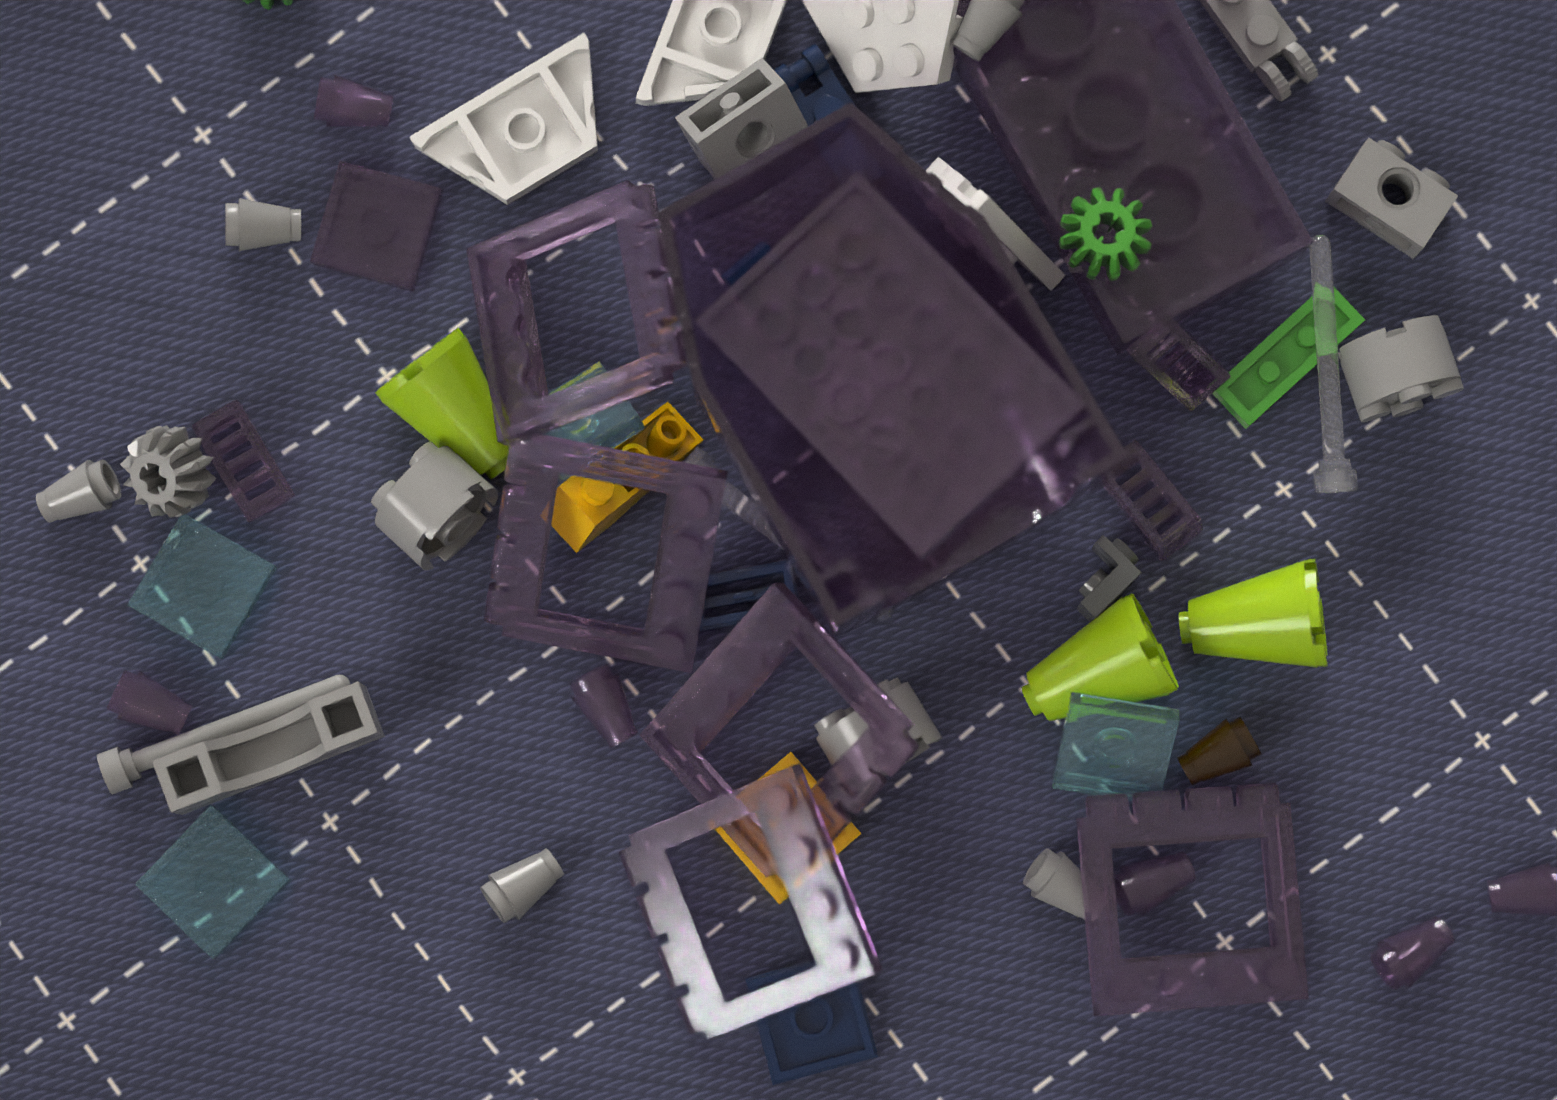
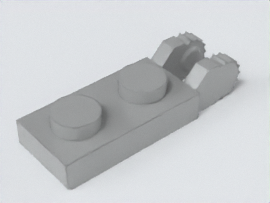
M1199 0L1250 72H1256L1273 97L1280 102L1291 95L1288 81L1281 74L1277 66L1271 62L1280 54L1285 57L1296 75L1303 82L1309 83L1318 77L1317 69L1312 59L1309 58L1304 48L1296 43L1297 37L1270 0Z

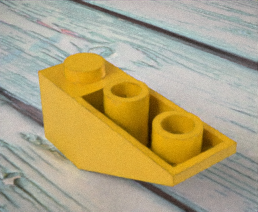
M667 401L559 485L541 512V515L577 553L614 524L696 449L704 439Z

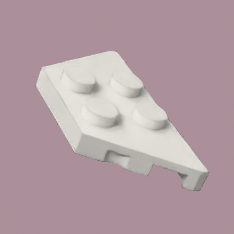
M673 0L636 95V103L648 106L701 100L761 58L765 60L787 0Z
M802 0L855 93L937 85L950 81L955 58L952 43L957 37V32L963 21V17L956 14L959 0Z
M585 33L410 136L414 147L507 205L598 151L590 48Z
M939 157L924 172L938 187V190L932 196L952 213L953 217L975 237L981 238L1006 264L1012 267L1018 261L1051 291L1062 280L1065 274L982 190L975 189L964 176Z

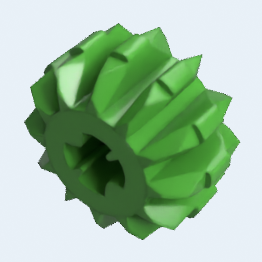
M1100 187L1093 188L1090 199L1091 204L1084 198L1077 196L1071 204L1076 215L1064 214L1061 218L1060 226L1071 233L1060 238L1059 246L1061 249L1066 250L1077 249L1068 262L1072 268L1080 266L1085 260L1090 263L1087 270V278L1094 280L1101 266H1105L1107 276L1111 281L1119 278L1120 264L1127 270L1134 272L1140 265L1135 253L1147 254L1151 247V242L1140 235L1150 231L1152 222L1150 219L1145 218L1134 219L1143 206L1139 200L1132 201L1127 207L1120 204L1124 197L1122 189H1115L1111 200L1106 201ZM1099 224L1109 225L1107 232H1110L1112 229L1117 232L1111 244L1102 243L1103 236L1098 240L1094 237Z

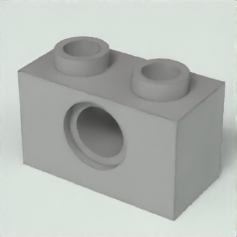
M763 58L675 117L697 158L721 187L743 174L748 168L777 148L784 146L792 138L808 128L788 86Z
M1368 137L1325 202L1414 259L1425 247L1458 195L1449 190L1450 184L1439 174L1428 169H1423L1421 172L1404 161V153L1393 144L1384 140L1375 142ZM1395 184L1399 186L1405 193V204L1395 205L1388 202L1383 196L1382 185Z

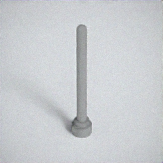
M335 675L135 752L131 748L122 751L119 747L112 748L97 754L99 768L112 795L132 788L133 781L142 778L141 772L154 768L153 760L203 741L229 736L269 722L297 709L306 701L350 685V681L344 675Z

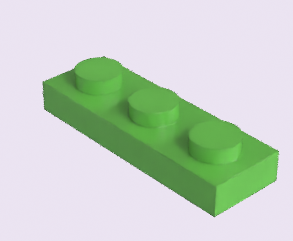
M1328 281L1210 389V392L1247 429L1358 328L1365 319Z

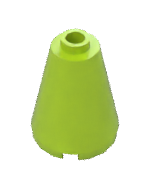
M459 328L432 346L430 350L410 363L375 392L383 404L425 438L433 442L438 448L448 446L480 475L486 473L490 480L516 461L510 452L518 446L466 335Z
M1316 559L1303 560L1188 600V611L1179 612L1182 644L1192 643L1194 654L1316 668L1327 667L1326 632L1322 598H1320V592L1317 588L1319 575Z
M1133 593L1124 598L1121 597L1026 673L1029 684L1022 686L1021 689L1034 716L1044 713L1048 721H1054L1163 697L1178 690V682L1161 643L1158 644L1151 630L1153 627Z

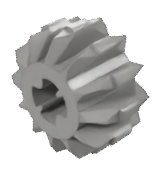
M167 425L163 427L156 426L146 431L145 435L135 438L127 446L130 455L120 464L130 473V477L123 486L134 487L137 493L134 505H145L148 503L152 517L167 514L172 518L174 516L180 517L190 512L191 508L203 504L205 499L209 497L207 488L217 478L206 469V466L210 464L214 457L203 456L201 453L202 438L189 439L185 426L170 429Z

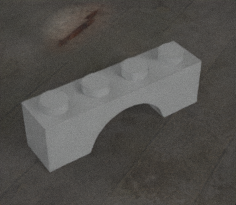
M358 681L306 701L297 709L269 722L229 736L197 743L153 760L152 763L170 812L184 815L385 737L367 687Z

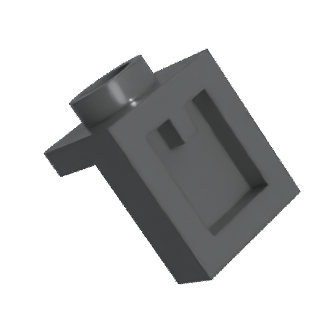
M1102 535L1092 547V550L1113 571L1108 575L1100 568L1078 590L1085 598L1076 609L1089 622L1104 612L1142 573L1135 566L1139 562L1136 554L1118 538L1111 542Z

